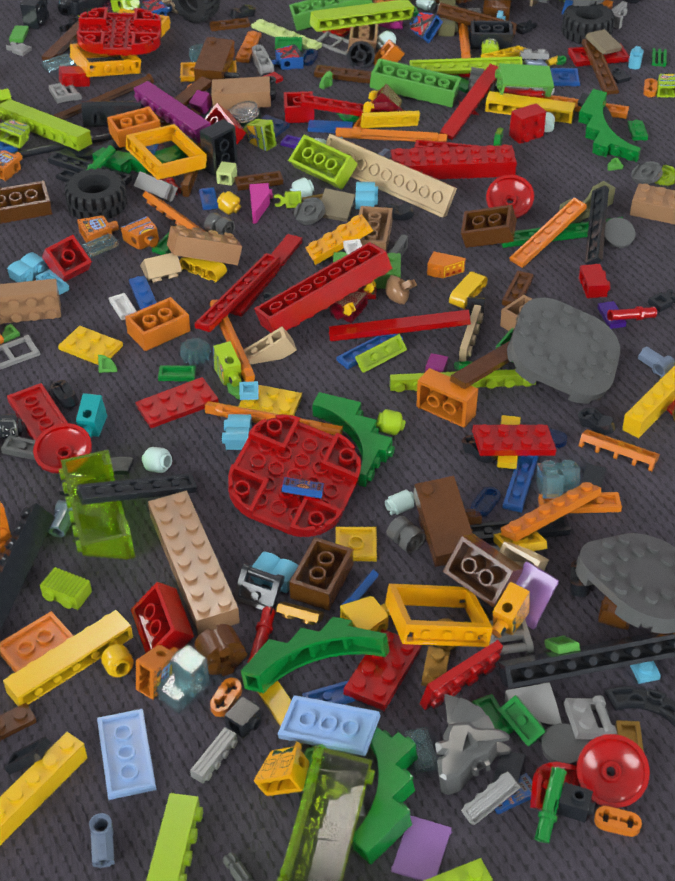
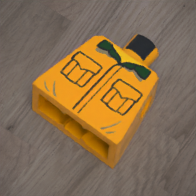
M512 582L508 584L493 610L492 634L495 637L501 638L504 633L513 635L527 617L530 603L529 590Z
M289 741L286 748L273 750L269 753L254 779V782L265 795L273 796L303 791L309 768V760L301 751L302 746L299 742Z

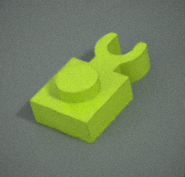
M300 190L285 191V196L280 194L274 195V198L281 199L279 203H275L276 207L286 204V208H296L299 203H302Z

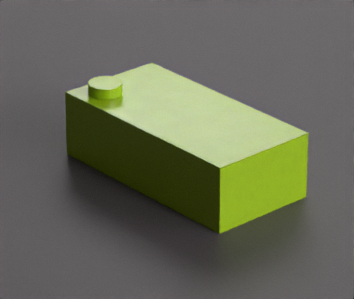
M303 135L288 160L295 168L341 190L345 187L358 165L350 155L307 135Z

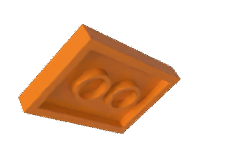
M51 611L1 641L0 655L16 673L30 662L46 654L49 650L64 643L73 635Z

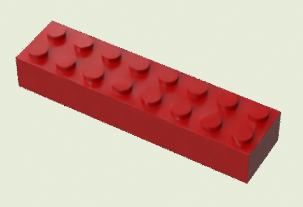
M512 145L391 149V160L435 179L490 178L516 174L517 161Z
M371 242L363 245L255 307L254 310L260 324L270 333L280 327L287 331L292 327L298 326L300 322L307 318H312L316 313L327 309L336 301H341L348 294L358 291L360 287L372 283L379 276L387 274L392 269L387 252Z

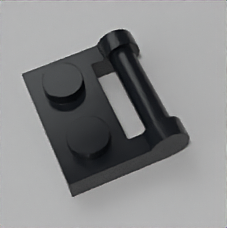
M244 563L233 597L235 601L261 610L264 607H271V613L276 607L285 577L280 574L273 575L253 568L251 564ZM250 575L273 583L272 589L247 581L248 576Z

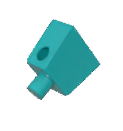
M83 393L76 418L77 425L85 429L90 438L91 436L99 437L107 418L102 395Z

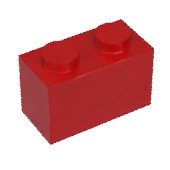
M59 66V81L61 85L64 84L65 87H69V85L74 87L90 86V77L86 76V72L80 66Z
M580 265L579 280L586 297H607L608 291H610V281H607L605 270H602L601 265Z

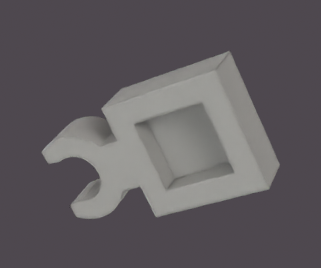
M11 42V46L6 45L8 51L21 56L26 55L32 50L31 46L23 43L17 45L15 42Z

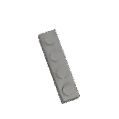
M224 728L191 768V777L201 783H204L206 780L209 781L212 777V772L220 767L223 758L226 759L228 757L230 749L236 747L238 743L237 734Z
M509 772L503 773L496 782L489 784L485 791L478 793L474 800L466 803L461 811L472 825H475L521 787Z

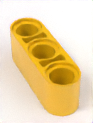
M182 257L179 260L181 269H186L195 275H201L202 278L213 280L215 283L227 273L226 266L221 262Z
M471 271L452 291L449 303L466 309L468 297L478 296L482 291L481 289L486 287L488 278Z

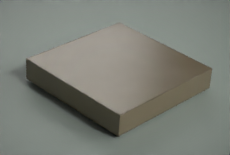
M605 29L587 33L586 39L603 55L620 51L623 47Z
M325 188L321 199L325 206L323 218L347 222L356 194Z

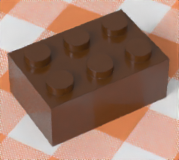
M505 205L464 211L461 236L465 247L513 242L517 220L513 206Z
M475 534L461 536L443 572L494 608L510 582L516 584L524 568Z
M314 537L289 582L290 598L330 611L353 567V549Z

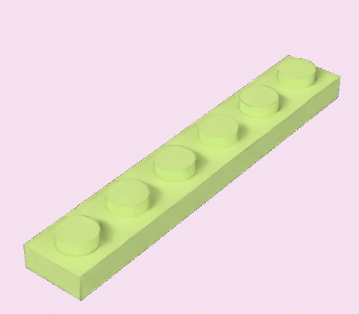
M259 19L252 24L253 29L273 37H302V48L311 52H315L322 47V43L266 22L263 19Z

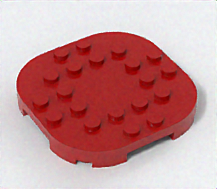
M108 7L94 8L88 14L83 12L79 16L77 43L83 50L96 54H107L109 56L115 54L123 56L146 54L156 50L161 44V17L157 13L153 15L150 10L135 8L134 13L108 12Z
M280 414L276 415V418L268 420L264 418L250 430L248 439L234 465L232 464L228 476L229 496L234 506L242 514L253 520L292 536L311 537L320 535L332 529L341 519L359 479L361 470L360 456L358 457L355 446L343 435L336 432L334 436L301 423L300 417ZM284 477L324 483L322 498L282 492Z

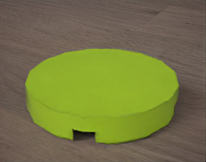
M663 165L662 177L654 183L666 186L675 184V168Z

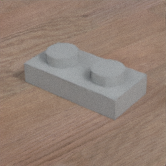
M525 48L524 51H520V56H522V59H549V52L546 49L532 51V49Z

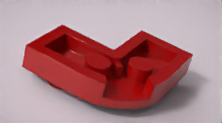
M549 762L541 765L533 776L530 808L542 810L552 767H558L567 771L564 783L579 786L576 765L561 762Z

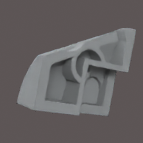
M550 683L506 690L505 703L517 695L539 722L551 725L561 723Z

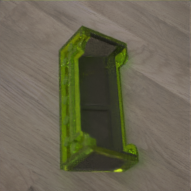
M315 745L312 755L313 761L309 768L284 863L280 870V877L277 878V881H342L367 784L372 785L375 774V770L371 769L373 760Z

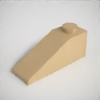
M283 327L244 349L250 364L280 360L296 351L292 337Z

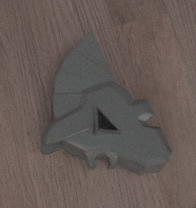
M444 694L448 727L443 735L444 740L435 744L436 753L444 755L437 760L441 792L450 795L461 791L473 776L479 775L480 770L485 768L486 771H489L490 764L496 756L510 754L511 750L509 746L502 743L509 740V735L502 730L495 729L489 716H486L482 708L461 697L457 698Z

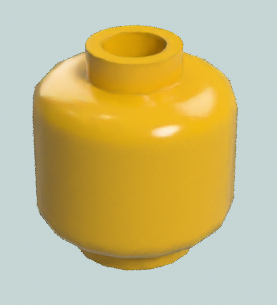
M230 191L223 192L217 200L218 208L228 215L233 212L237 213L241 208L240 198Z
M120 644L109 646L101 656L104 668L112 677L119 678L125 676L132 670L134 660L128 649Z

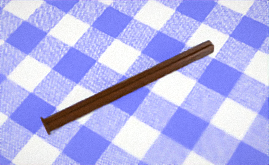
M148 73L143 78L88 101H110L134 91V87L147 81L154 84V79ZM81 104L53 116L62 120L82 113Z

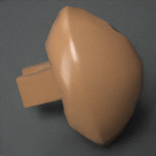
M391 275L386 284V294L395 303L404 305L408 301L409 290L417 286L414 279L404 281L397 276Z

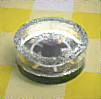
M254 101L238 103L229 111L241 127L246 126L255 119H260L261 116L258 105Z

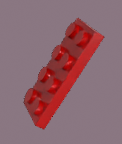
M584 47L568 48V54L576 67L591 65ZM624 47L620 51L604 54L607 64L629 62L630 56Z
M201 377L137 401L135 404L149 427L154 428L203 410L208 401L219 403L210 386Z
M42 383L7 396L9 404L18 418H21V423L32 440H37L42 432L54 425L68 423Z
M473 425L472 432L480 456H555L557 449L548 425Z
M381 629V633L387 634L390 652L386 657L365 654L344 687L343 694L385 711L414 663L422 645L402 644L399 635Z
M496 640L427 684L420 705L425 710L431 706L435 709L444 702V694L455 696L465 684L468 686L474 684L482 673L485 675L491 673L496 668L495 663L500 659V653L504 646L499 640Z

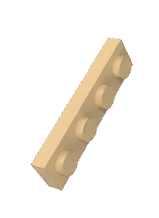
M474 305L470 317L471 324L467 325L460 346L459 361H466L467 357L472 355L473 346L471 345L475 346V334H479L480 324H482L484 315L481 313V306Z

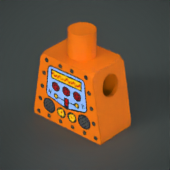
M7 151L0 152V179L7 181L21 169L20 161L23 160V157L19 152L15 154Z
M102 215L77 220L79 232L89 248L112 240V232L119 230L117 221L108 223Z
M158 645L136 660V690L154 700L176 676L177 661L182 656L181 652L175 647L168 650L162 645Z

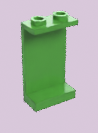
M499 63V67L495 71L497 88H499L500 95H503L506 86L543 88L545 97H550L554 84L550 66Z

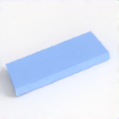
M294 695L279 729L278 736L279 739L293 740L313 746L323 744L328 749L366 756L380 719L379 711Z
M143 709L98 717L97 722L108 799L111 800L156 790Z

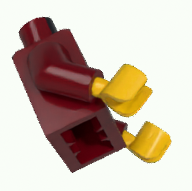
M387 84L379 91H371L368 99L373 100V102H365L363 112L370 113L371 108L383 112L404 111L400 107L402 100Z
M374 280L372 283L359 288L358 291L348 294L341 301H336L330 305V313L336 320L343 319L352 323L368 304V293L373 292L374 287H376Z

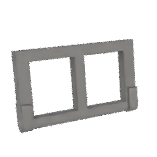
M326 31L316 40L321 43L328 37L337 39L338 41L331 46L322 43V47L347 55L348 49L342 51L335 47L342 42L348 43V39Z
M29 335L0 345V351L4 350L9 358L8 361L0 363V370L40 355L39 350ZM26 342L32 352L15 358L9 348Z

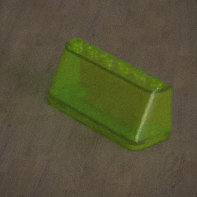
M104 450L61 460L62 468L59 469L61 481H66L62 482L64 494H69L65 499L67 507L72 508L71 511H68L71 523L75 522L76 524L72 525L74 538L79 537V540L75 541L78 553L82 552L83 556L124 560L135 558L132 536L121 501L82 505L76 492L77 485L115 481L109 451Z

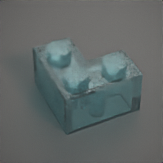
M546 460L543 463H537L536 484L542 498H556L563 495V491H569L578 487L580 484V467L573 460H563L562 463Z
M188 645L174 654L171 659L173 673L168 678L163 679L157 687L159 700L178 714L210 685L207 659Z

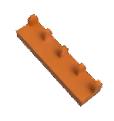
M588 429L582 433L579 447H583L585 442L595 445L596 453H599L601 448L614 452L613 459L616 460L619 454L633 459L631 465L634 466L637 461L650 464L648 471L651 472L660 455Z

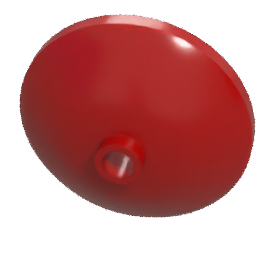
M504 175L490 184L486 193V202L489 208L512 205L516 218H519L531 209L534 202V191L526 179L517 175Z
M70 423L58 424L46 429L39 435L33 447V454L37 464L42 469L51 473H67L79 468L86 462L91 454L92 442L88 432L82 427Z
M605 734L592 739L584 746L577 760L576 773L580 787L593 791L592 801L601 806L622 808L631 805L643 795L649 782L650 769L646 755L634 741L622 735ZM608 767H612L615 770L613 776L607 774L606 770Z

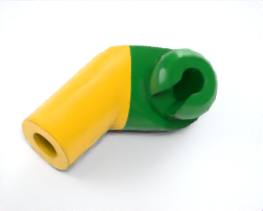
M563 55L555 56L546 60L545 63L548 66L554 64L564 65L567 58Z

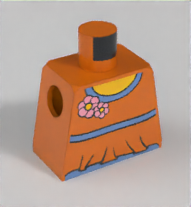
M144 217L121 227L123 240L139 250L148 246L155 247L159 242L157 227L149 217Z

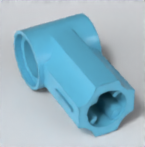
M636 46L631 50L628 67L631 69H639L641 67L644 50L640 46Z

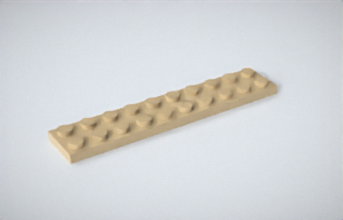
M329 134L326 145L350 155L357 162L358 165L351 175L352 178L361 182H375V186H378V189L442 218L447 216L457 190L456 187Z

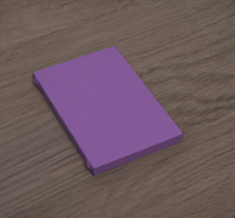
M526 561L516 585L530 591L529 614L525 621L527 626L534 630L559 580Z
M410 815L412 825L404 832L394 864L391 867V872L424 881L437 876L452 828Z

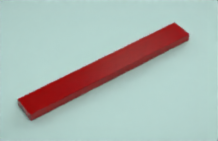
M493 64L487 66L441 129L440 134H447V139L451 140L456 137L497 80L495 78V71L498 69V66Z
M291 234L286 235L271 253L272 255L279 256L281 262L230 312L231 314L241 317L245 314L302 243L301 237Z
M268 253L261 257L195 322V328L211 332L281 262L280 257Z
M469 310L329 326L330 341H340L470 325L471 320Z

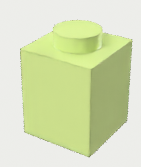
M221 162L216 171L217 184L233 185L235 177H237L236 163Z

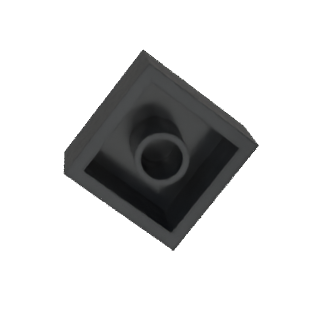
M23 0L20 3L24 26H28L31 29H40L45 21L49 19L47 0Z

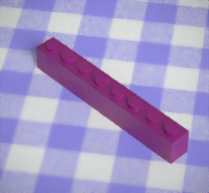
M149 81L134 87V97L137 102H141L144 107L150 106L152 111L167 123L175 124L190 139L197 143L201 142L200 130L210 126V122Z

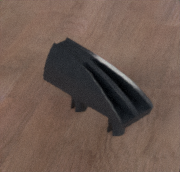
M82 101L83 126H108L107 117L141 109V102Z

